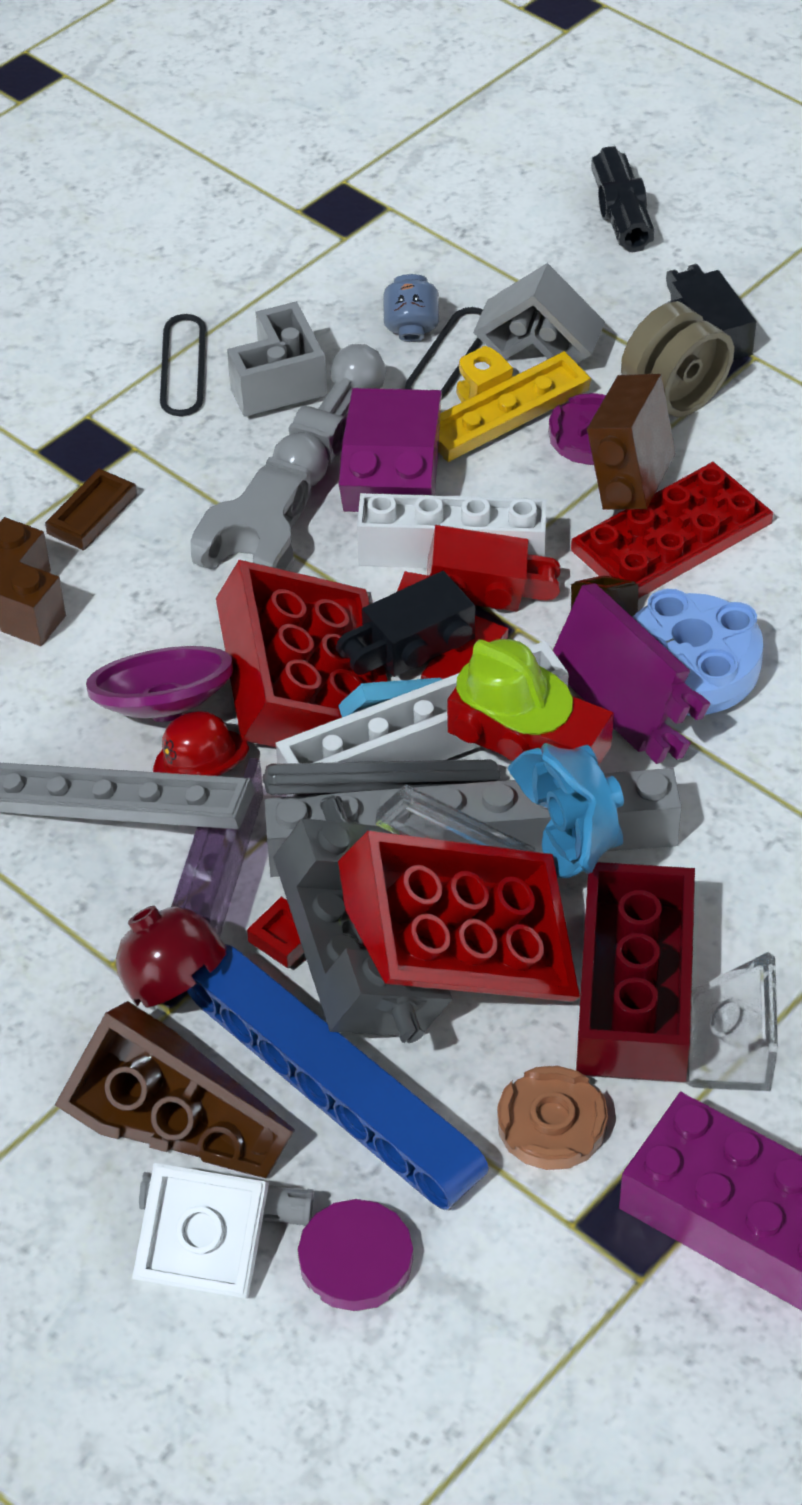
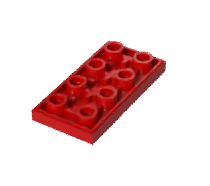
M711 462L656 492L647 509H625L572 538L571 551L598 576L604 575L634 581L638 584L639 599L772 524L773 511L715 462Z

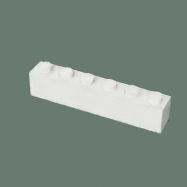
M543 641L528 647L535 656L538 665L555 674L568 687L569 673L547 642ZM458 673L276 742L277 764L433 761L449 759L480 747V745L464 742L447 731V699L457 685ZM287 794L288 797H293V796H306V795H320V794Z

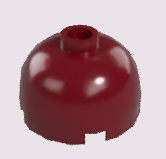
M149 906L136 913L128 921L131 929L121 939L116 955L117 974L124 989L136 1006H139L140 1002H142L145 1008L153 1007L169 1001L197 984L192 975L204 964L211 973L225 957L226 946L211 924L194 911L182 907H169L158 911L156 906Z

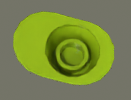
M497 639L491 642L478 640L473 646V654L469 663L462 668L457 676L456 690L463 702L505 727L521 734L541 735L553 732L565 724L572 713L573 697L567 685L555 674L538 665L532 651L520 641L511 639Z

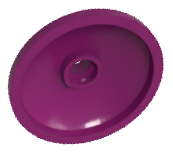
M178 646L161 648L130 655L99 668L88 677L86 687L89 698L105 709L134 718H153L155 722H169L180 717L182 712L201 705L221 689L233 673V663L231 656L226 651L213 647Z

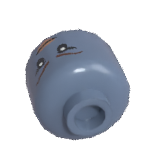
M418 274L400 275L394 278V283L385 288L383 313L386 328L393 333L399 334V339L402 341L415 342L424 339L426 333L431 332L438 326L439 293L437 288L429 283L425 276Z

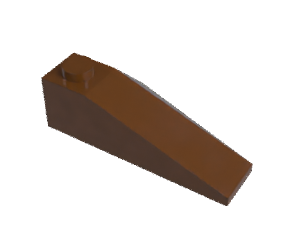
M129 1001L104 1014L55 1103L56 1107L100 1135L114 1139L124 1137L150 1144L149 1148L163 1152L173 1150L201 1158L202 1162L265 1179L270 1175L295 1131L291 1125L173 1029Z

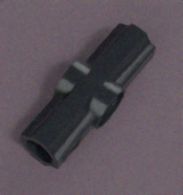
M616 146L604 147L599 154L592 157L591 170L598 186L601 216L604 220L610 219L620 246H624L629 252L643 251L648 243L654 241L655 230L647 211L644 182L642 178L634 177L625 153L618 151Z

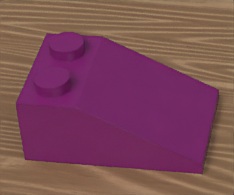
M352 388L342 443L339 477L343 512L359 511L360 493L435 496L442 400L441 390Z

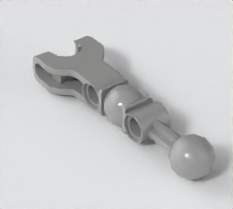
M350 344L334 356L330 370L334 385L320 407L317 409L307 405L301 406L295 415L293 423L289 426V435L284 437L275 446L273 456L269 457L266 465L259 469L243 494L234 500L218 503L205 512L191 538V558L194 564L215 569L226 557L240 552L253 554V563L286 571L291 570L294 564L291 529L303 512L307 500L312 495L311 487L325 477L328 465H331L334 457L342 451L347 420L345 416L349 409L352 388L380 389L383 386L386 367L378 351L366 344Z

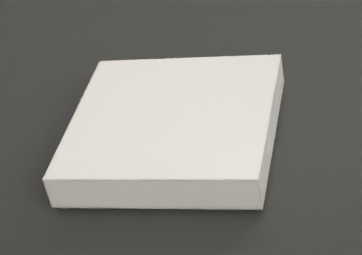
M154 1163L132 1279L249 1299L269 1183Z

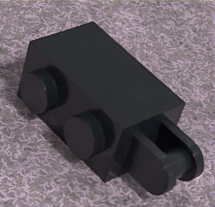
M692 264L688 266L687 271L679 273L675 269L667 271L666 283L671 293V300L667 303L679 301L701 315L704 321L715 325L731 336L734 344L733 360L753 355L756 320L719 270L704 273L698 264Z
M443 570L363 607L362 626L342 635L336 643V651L342 658L350 659V668L358 675L368 673L384 665L393 677L398 676L412 668L422 666L427 661L445 652L460 648L468 641L475 639V604Z

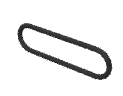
M467 307L458 310L452 315L408 378L405 389H412L413 382L457 319L465 314L481 315L483 309ZM478 337L465 355L477 350L482 342ZM459 364L441 389L442 397L446 395L459 376Z
M193 314L176 315L170 318L163 328L160 404L166 413L173 416H187L195 413L203 403L206 327L204 321ZM189 320L199 325L197 400L192 407L178 410L169 407L166 402L170 327L174 323Z

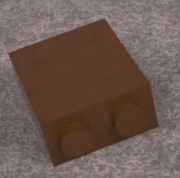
M617 375L587 427L603 510L647 509L675 456L662 375Z

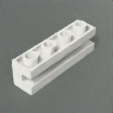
M360 493L357 520L359 566L427 568L428 554L435 525L528 539V554L545 557L547 499Z

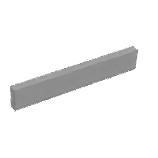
M0 762V813L240 829L255 791L250 778Z

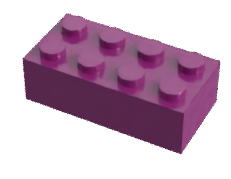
M680 1091L623 1171L619 1209L802 1311V1156Z

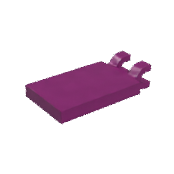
M597 584L582 585L552 650L569 673L568 685L586 702L614 712L613 728L638 752L646 751L647 755L656 764L663 763L667 753H670L676 760L683 759L691 742L668 726L665 721L669 717L675 724L683 723L687 713L695 720H701L704 718L711 703L685 684L690 670Z

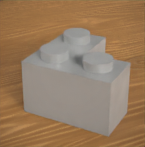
M546 263L488 299L473 333L487 347L497 351L505 360L533 344L547 359L565 351L576 363H579L593 354L605 321Z
M298 302L256 311L258 341L227 349L230 387L243 416L262 413L326 396L325 354Z

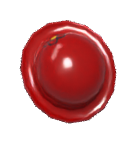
M204 711L190 712L176 718L166 728L162 737V750L156 757L153 772L221 776L243 762L250 748L247 741H242L238 733L227 730L225 723L218 716Z

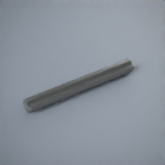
M492 759L280 763L267 765L265 774H263L265 790L270 795L346 793L492 782L500 779L497 763Z

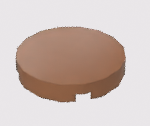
M561 1066L535 1067L524 1072V1077L518 1079L514 1084L512 1080L503 1089L497 1105L498 1131L508 1151L523 1163L544 1170L569 1169L587 1161L602 1146L608 1126L606 1099L600 1090L597 1092L595 1087L589 1084V1078L579 1071Z

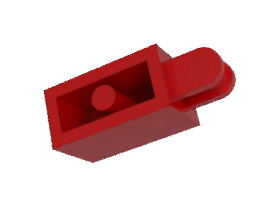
M435 525L428 554L426 578L444 570L476 606L518 612L522 597L547 601L559 595L560 583L557 578L560 576V563L550 557L528 554V539Z

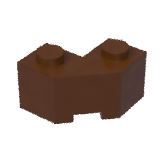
M6 517L0 521V630L3 633L42 647L66 616L60 577L49 573L51 568L44 531Z

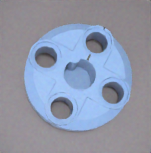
M662 589L653 593L648 599L647 606L633 616L643 628L690 670L685 684L711 703L705 715L723 711L736 705L755 687L762 668L763 636L757 624V614L751 606L742 602H729L706 594H685L677 589Z

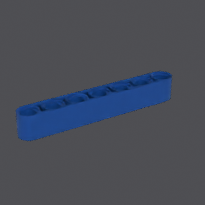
M225 944L226 955L211 973L204 964L192 975L197 984L188 989L187 992L205 1013L432 1204L443 1210L449 1209L488 1173V1163L475 1144L340 1033L330 1032L328 1024L236 948Z

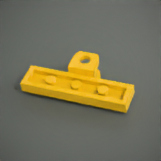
M487 346L481 347L461 357L459 360V371L465 380L457 383L456 393L462 403L442 412L440 415L438 452L447 462H450L554 409L559 404L561 405L569 401V398L589 391L591 378L565 351L512 377L513 367L497 351ZM478 362H485L490 367L488 369L481 370L476 368L474 364Z

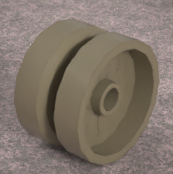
M679 301L665 303L653 310L631 335L622 356L621 374H661L668 414L676 418L689 416L702 408L717 393L727 378L733 363L734 344L731 336L715 325L704 321L701 315Z

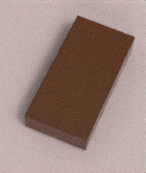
M98 468L45 522L47 534L84 551L137 496L136 484Z

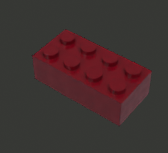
M597 862L592 873L588 874L576 1071L583 1075L686 1082L691 1033L695 868Z

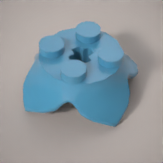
M545 743L541 748L522 752L507 767L523 793L536 805L548 808L551 820L543 831L542 850L543 853L553 854L557 878H570L582 872L592 873L597 861L606 851L623 844V833L618 822L616 809L624 804L621 786L614 776L605 778L598 765L595 753L589 745L568 750Z

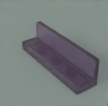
M249 758L243 778L251 779L255 791L240 829L197 826L171 907L188 908L201 915L216 930L219 937L264 796L260 759Z

